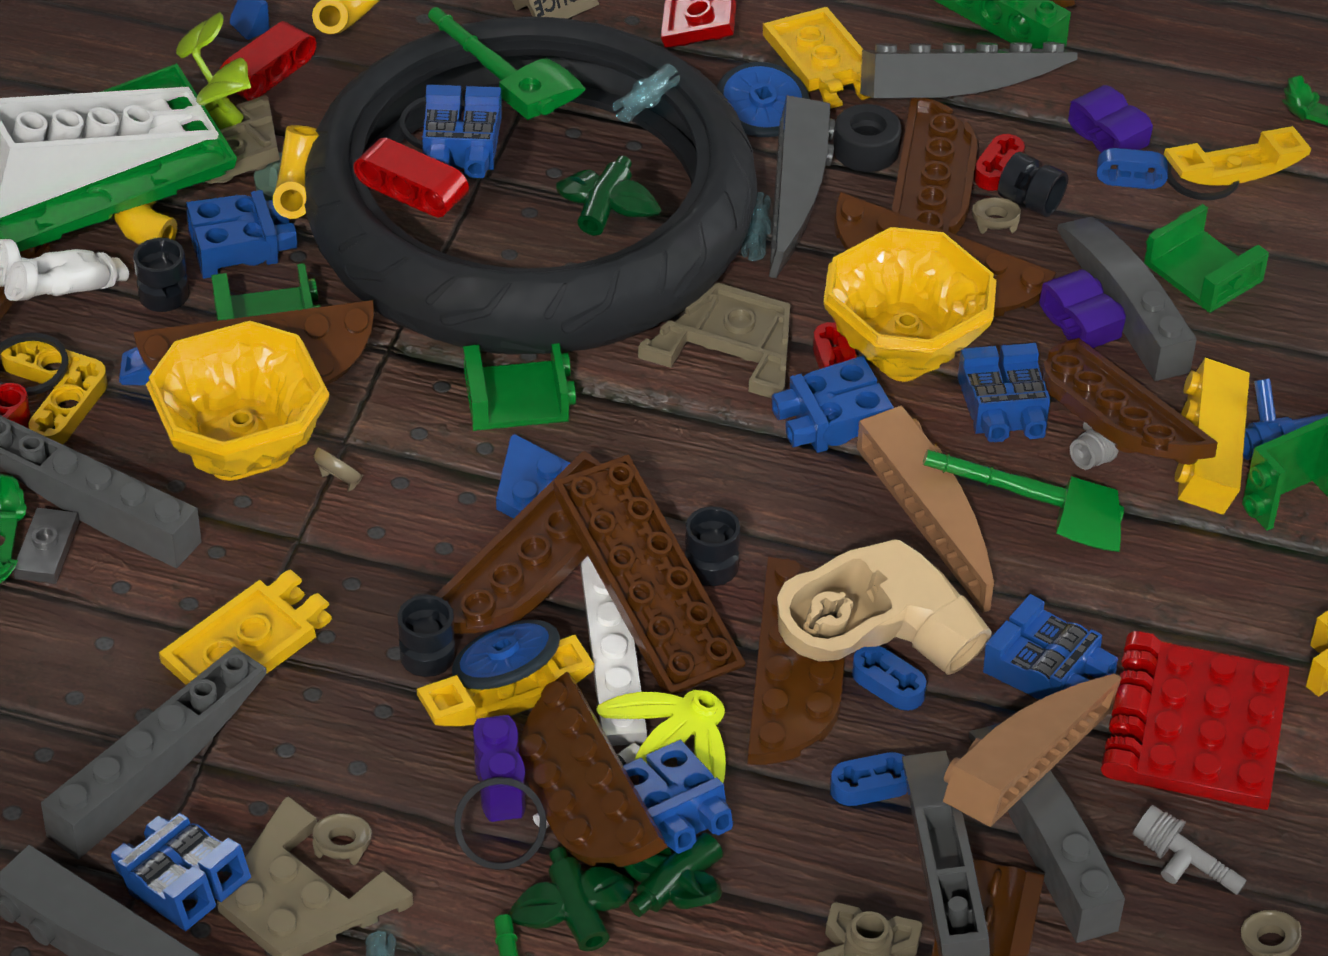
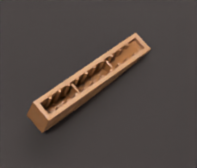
M902 405L860 420L857 450L983 613L989 611L991 608L994 579L987 548L976 516L954 474L943 473L941 470L923 465L927 449L942 453L941 449L930 442L923 433L918 420L912 419Z
M1110 674L1048 695L1003 721L983 739L976 738L969 747L968 752L961 759L956 757L949 764L944 775V782L948 783L943 802L991 827L1111 712L1122 677Z

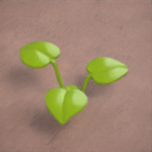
M221 12L216 13L208 20L191 29L182 38L176 49V54L180 58H185L192 53L196 63L207 79L208 84L199 92L196 102L199 105L205 106L219 130L241 123L244 115L227 96L251 88L248 78V65L243 58L231 61L212 76L201 57V48L215 39L223 25L224 16Z

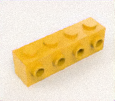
M1206 357L1197 371L1191 370L1183 388V392L1188 394V398L1181 415L1217 441L1218 444L1215 457L1198 459L1195 464L1190 465L1178 464L1175 472V481L1179 482L1177 500L1224 515L1239 493L1242 475L1249 372Z

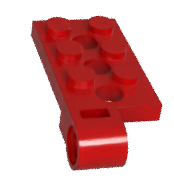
M665 0L661 39L664 47L685 46L693 42L709 39L717 40L733 35L737 0Z

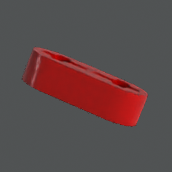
M1002 134L996 136L976 162L974 180L978 187L988 191L998 190L999 180L1007 162L1015 153H1024L1025 145L1021 138L1016 135Z
M827 322L816 327L813 338V352L819 369L857 358L855 349L850 347L846 337L837 331L836 323ZM830 341H832V343L837 346L832 347Z

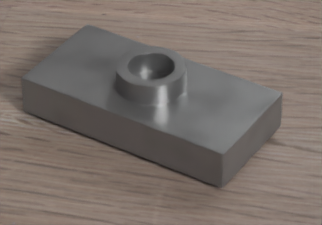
M45 508L36 509L17 557L18 562L13 570L15 579L57 583L79 524L77 512Z

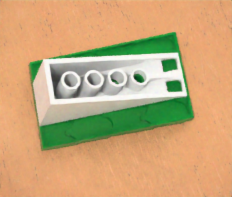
M177 63L101 92L0 98V239L13 240L17 244L19 252L61 239L64 233L106 221L115 213L176 195L179 189L221 177L226 174L227 170L235 168L237 156L205 106L199 105L196 102L197 94Z

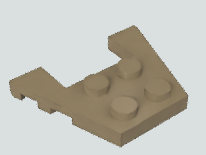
M266 95L236 105L238 110L244 115L242 122L220 130L237 156L235 168L227 170L226 174L205 182L209 184L228 182L236 175L247 171L262 170L268 164L280 160L269 100Z
M716 283L700 299L686 307L685 314L675 322L669 320L660 327V334L652 340L646 338L638 346V358L671 368L686 342H691L710 350H717L740 357L746 361L757 362L758 365L749 379L748 392L772 398V394L785 390L790 304L722 283Z
M289 796L282 801L245 857L251 878L222 902L217 900L218 912L270 955L302 956L336 941V935L357 925L363 929L377 923V917L393 909L402 912L413 905V893L385 871H382L348 899L289 853L313 833L314 826L317 824L316 817Z

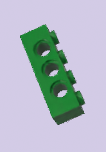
M934 0L1009 43H1031V48H1043V42L1065 43V46L1067 45L1071 12L1053 1Z

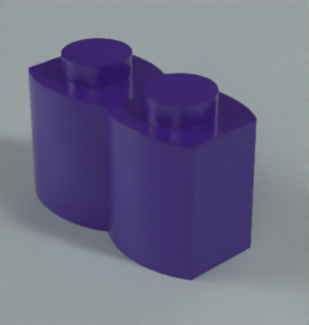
M1103 85L1071 101L1068 122L1080 136L1092 141L1101 153L1110 148L1140 150L1150 144L1153 129L1150 118L1138 108L1128 105L1123 94L1114 88Z
M1080 269L1043 283L1039 301L1040 306L1046 316L1055 325L1061 327L1068 340L1080 338L1089 346L1095 348L1122 337L1126 320L1125 311L1121 304L1115 302L1107 294H1104L1100 281L1090 273Z
M509 715L477 719L474 724L473 737L475 772L479 781L506 777L525 784V766L519 754L518 730L513 719ZM505 784L491 785L480 790L482 810L490 822L523 817L526 809V793L522 790Z

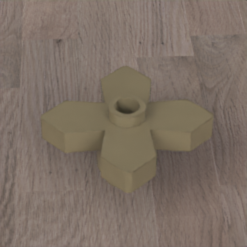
M834 902L828 915L825 935L836 947L820 952L817 956H915L921 939L922 923L895 916L887 921L884 916L877 912H862L859 907Z

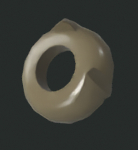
M991 197L981 199L973 205L972 217L975 219L978 229L982 234L988 228L994 230L1009 228L1012 234L1017 230L1021 208L1015 202L1004 198ZM999 215L1004 218H991L988 216Z
M319 447L315 450L314 460L319 466L322 477L332 474L341 481L348 483V491L353 490L359 484L363 474L361 475Z
M338 813L328 815L319 820L313 829L312 844L315 855L319 859L323 854L333 859H349L352 865H356L370 845L372 830L364 819L353 814ZM336 836H348L354 841L347 845H337L330 840Z
M1263 910L1252 914L1244 921L1241 927L1242 944L1253 956H1290L1298 949L1302 940L1300 922L1296 921L1289 914L1277 910ZM1276 933L1282 936L1284 941L1275 946H1268L1262 944L1258 939L1264 934Z

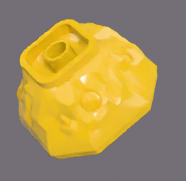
M890 227L833 257L832 262L828 265L823 302L825 309L836 323L837 331L846 337L850 347L860 351L867 360H870L889 378L906 382L936 370L941 364L952 360L957 351L966 348L991 325L994 317L997 281L993 278L994 273L944 232Z
M253 321L242 322L174 341L150 374L149 381L146 383V387L173 447L181 453L190 455L197 469L226 481L238 480L283 466L296 449L308 443L313 429L316 427L317 419L322 414L330 395L299 335Z

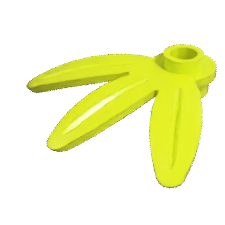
M693 690L682 698L660 692H636L617 696L597 706V713L601 717L610 719L670 717L650 733L641 745L634 760L642 758L647 763V754L680 739L685 744L690 736L694 735V755L715 778L717 777L724 783L726 772L725 749L716 725L722 721L725 708L720 699L714 694L703 690Z

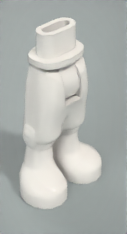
M0 239V287H5V296L10 301L29 300L32 297L43 294L61 296L99 288L105 289L114 286L116 281H127L129 278V271L126 265L118 257L111 258L104 252L94 253L90 250L71 249L47 252L40 257L27 259L21 258L18 246L13 240Z

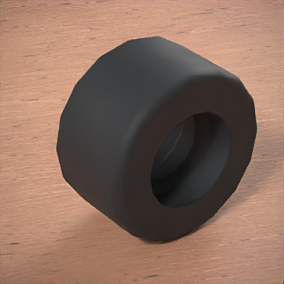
M873 104L854 105L844 109L837 116L834 128L833 144L836 159L844 166L861 172L881 171L890 167L897 160L900 148L901 124L898 117L889 109Z

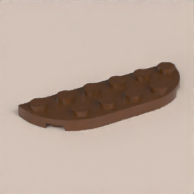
M911 98L892 211L956 234L964 225L969 212L977 158V138L968 122H965L964 125L958 118L952 115V108L929 98Z
M841 192L839 195L834 216L836 237L840 238L846 250L890 227L944 232L994 273L993 278L997 281L994 317L1004 316L1005 311L1023 306L1024 309H1027L1040 300L1043 283L1055 278L1056 272L846 193Z
M373 300L134 332V338L144 365L152 373L174 341L242 322L253 321L299 335L326 386L346 374L365 350L373 326Z
M1080 338L1060 343L1049 351L1048 359L1044 361L1042 369V379L1045 381L1049 396L1063 404L1072 414L1078 416L1092 427L1095 432L1115 443V447L1118 450L1126 453L1139 452L1156 457L1170 458L1178 463L1187 465L1195 464L1198 459L1216 456L1217 441Z
M583 450L435 595L447 601L452 607L455 633L485 632L520 621L526 614L537 607L588 556L556 498L553 483L555 480L600 465V462L592 455Z
M768 556L747 765L774 764L799 757L801 750L812 745L818 739L822 742L828 736L837 722L840 713L845 657L839 660L819 662L799 655L785 643L778 631L777 596L784 582L798 574L813 571L792 559Z
M565 672L556 681L544 687L541 697L525 722L519 745V754L525 766V779L530 789L540 799L545 810L546 820L554 835L575 858L592 866H595L597 862L614 863L617 867L628 866L646 860L668 846L577 682L568 672Z

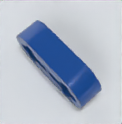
M1110 148L1104 150L1098 156L1097 177L1104 184L1111 186L1156 189L1163 186L1168 179V160L1164 155L1154 151ZM1111 165H1118L1117 169H1110ZM1155 168L1154 172L1149 173L1148 169Z
M880 646L863 647L855 652L852 676L859 685L900 710L909 711L922 705L925 700L927 682L922 672Z
M890 752L837 764L831 773V796L842 805L857 806L905 795L908 792L902 764V756L905 755ZM893 771L894 775L899 778H893L890 773L886 772ZM845 780H851V783H852L853 785H857V786H856V787H850V785H849L848 782H843V781H845Z

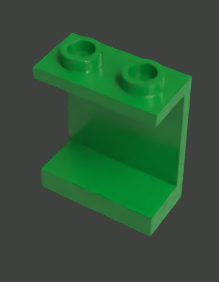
M1201 204L1189 212L1182 213L1176 220L1164 227L1155 229L1148 236L1144 264L1207 312L1211 313L1264 280L1269 252L1260 245H1256L1243 254L1236 255L1204 231L1208 207Z
M305 263L297 264L299 287L230 296L227 273L211 275L217 321L321 307L320 304L313 305L312 303L318 301L315 278L308 279Z
M560 343L551 344V361L490 367L482 366L479 345L463 346L464 376L473 431L569 422V405L576 404L574 381L566 380V377L571 375L570 359L568 353H561Z
M1328 416L1254 448L1242 505L1248 515L1255 518L1266 531L1274 528L1282 494L1313 481L1328 497Z

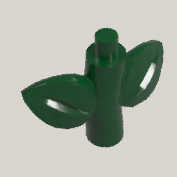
M619 156L616 162L607 164L600 176L593 170H582L556 183V191L563 198L576 203H584L577 220L578 226L583 232L592 236L602 234L611 209L626 217H649L658 215L661 212L659 204L649 190L638 182L630 180L632 174L629 169L632 162L628 157Z
M701 833L696 837L697 841L693 847L680 854L673 853L669 848H665L646 860L624 866L636 881L641 882L637 887L638 895L629 902V908L633 914L641 917L649 910L658 912L670 900L679 909H690L719 900L722 896L720 882L715 877L704 872L723 857L722 848L716 839L708 833Z
M557 847L549 853L552 865L548 872L552 883L541 882L528 888L514 903L508 915L512 917L515 924L537 929L548 928L565 921L580 950L593 951L599 949L608 942L610 936L596 910L607 911L624 905L633 893L634 882L632 879L605 867H591L583 873L578 859L569 857L565 847Z

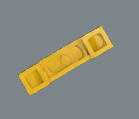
M1294 126L1262 131L1259 142L1256 144L1205 153L1199 144L1195 143L1166 148L1163 155L1181 178L1197 184L1219 186L1231 185L1236 181L1244 183L1277 173L1310 155L1311 147Z
M572 635L560 640L556 653L543 667L515 683L493 689L477 690L464 687L459 677L455 675L417 688V696L435 725H474L479 718L502 715L511 716L534 707L546 685L556 681L565 672H568L578 683L594 670V663L576 635Z

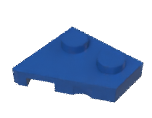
M513 434L510 437L496 496V510L514 519L570 462Z

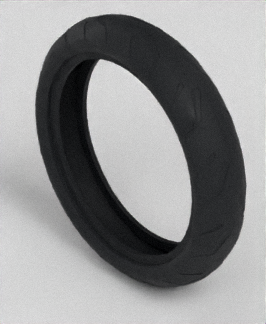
M507 17L467 23L461 26L470 34L477 36L482 44L501 56L516 70L539 59H550L573 74L586 88L581 95L570 102L606 110L636 123L660 139L682 163L692 186L680 207L653 233L616 253L591 261L551 268L527 269L484 265L444 254L422 244L401 230L380 209L372 197L369 187L357 178L353 169L354 162L380 138H388L398 143L405 139L400 130L401 114L410 103L426 96V86H461L463 101H465L466 86L499 87L501 80L444 31L429 34L400 46L370 65L366 71H362L336 96L316 129L319 136L312 144L305 165L306 204L304 205L319 251L340 280L360 300H373L374 311L397 325L431 339L459 347L479 345L480 351L508 355L550 354L551 344L560 343L561 353L587 350L619 342L656 327L662 321L665 322L684 311L686 307L700 299L735 259L748 233L757 199V178L752 146L736 111L719 89L698 69L668 50L636 35L598 23L555 17ZM426 105L417 108L408 116L406 128L410 134L424 126Z

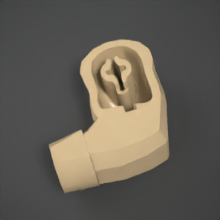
M896 539L847 551L814 571L798 574L784 582L777 596L778 631L783 640L799 655L819 662L839 660L863 647H876L890 642L894 637H898L912 642L913 648L935 664L936 667L950 675L969 664L985 647L992 633L969 601L963 595L960 596L939 569L922 554Z

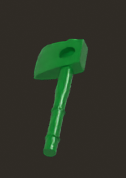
M433 7L428 13V18L439 27L440 31L446 32L463 46L465 51L475 56L485 68L501 80L499 82L501 98L527 120L541 114L545 116L552 113L555 109L574 100L586 90L573 74L550 59H539L516 70L501 56L482 44L477 36L470 34L453 20L451 15H447L439 7Z
M927 449L923 459L924 466L1058 506L1060 509L1056 534L1087 546L1109 551H1120L1121 521L1124 515V506L1119 505L1118 490L1072 476L1066 487L1062 488L1032 478L993 469V466L986 467L950 456L949 453L946 455Z

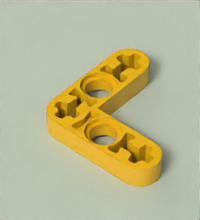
M40 341L17 343L8 347L0 354L2 365L6 372L40 384L51 379L58 371H49L44 369V367L51 363L62 362V357L56 348ZM66 350L68 369L65 376L53 387L52 392L28 423L30 430L62 445L69 439L108 386L105 365L101 361ZM66 400L79 402L72 408H61L58 406Z

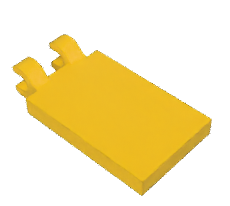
M828 7L763 23L764 38L791 71L804 83L809 92L817 89L820 90L823 102L830 103V109L843 105L837 92L843 90V86L853 83L859 99L871 98L860 94L862 50L864 49Z
M291 569L282 573L269 586L258 580L159 652L161 663L187 685L229 650L236 647L266 667V673L268 674L315 639L314 628H323L332 620V616L324 610L329 606V602L319 593L310 596L299 608L294 609L291 605L298 603L305 594L297 587L302 582V579Z

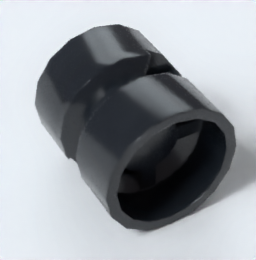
M1017 152L1007 162L1001 174L998 194L1018 205L1025 202L1027 209L1048 217L1055 212L1064 197L1068 184V174L1049 164L1041 167L1038 159L1025 153Z
M153 238L141 243L135 249L133 256L138 296L141 304L147 309L156 312H168L181 307L189 298L185 253L182 245L169 238Z
M710 506L700 508L689 516L686 523L685 556L699 581L704 586L724 585L733 580L738 573L741 525L738 517L722 507Z
M420 595L407 600L400 607L397 614L400 660L407 671L422 677L437 676L446 672L453 665L456 657L452 607L447 601L432 595Z

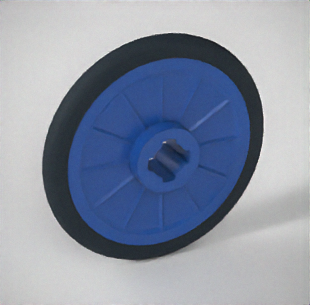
M749 62L738 65L726 72L717 84L719 91L736 111L745 133L755 137L768 138L778 136L779 121L787 95L810 99L807 88L798 76L780 65L768 62Z
M541 620L515 621L506 626L487 631L472 640L460 651L454 660L452 674L453 676L457 675L463 686L470 689H493L515 683L539 670L554 656L560 643L559 632L553 625Z

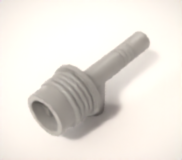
M1085 422L1083 429L1086 432L1082 433L1070 445L1072 460L1079 468L1084 470L1111 462L1117 457L1119 452L1115 447V443L1095 432Z
M1154 805L1146 811L1132 835L1143 841L1144 846L1155 851L1156 857L1159 859L1169 849L1175 852L1161 872L1162 877L1166 881L1175 884L1191 863L1205 874H1209L1214 880L1217 879V882H1220L1221 885L1234 894H1239L1247 880L1232 869L1225 867L1220 861L1217 862L1216 858L1183 837L1180 832L1186 821L1183 819L1176 820V817H1172L1171 814L1168 815V812H1163Z

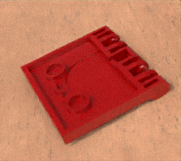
M1140 631L1129 633L1126 637L1124 656L1121 662L1122 667L1127 671L1120 673L1122 678L1114 699L1112 718L1109 724V732L1115 737L1111 736L1106 741V750L1101 765L1102 774L1114 780L1268 810L1290 666L1162 642L1151 633Z

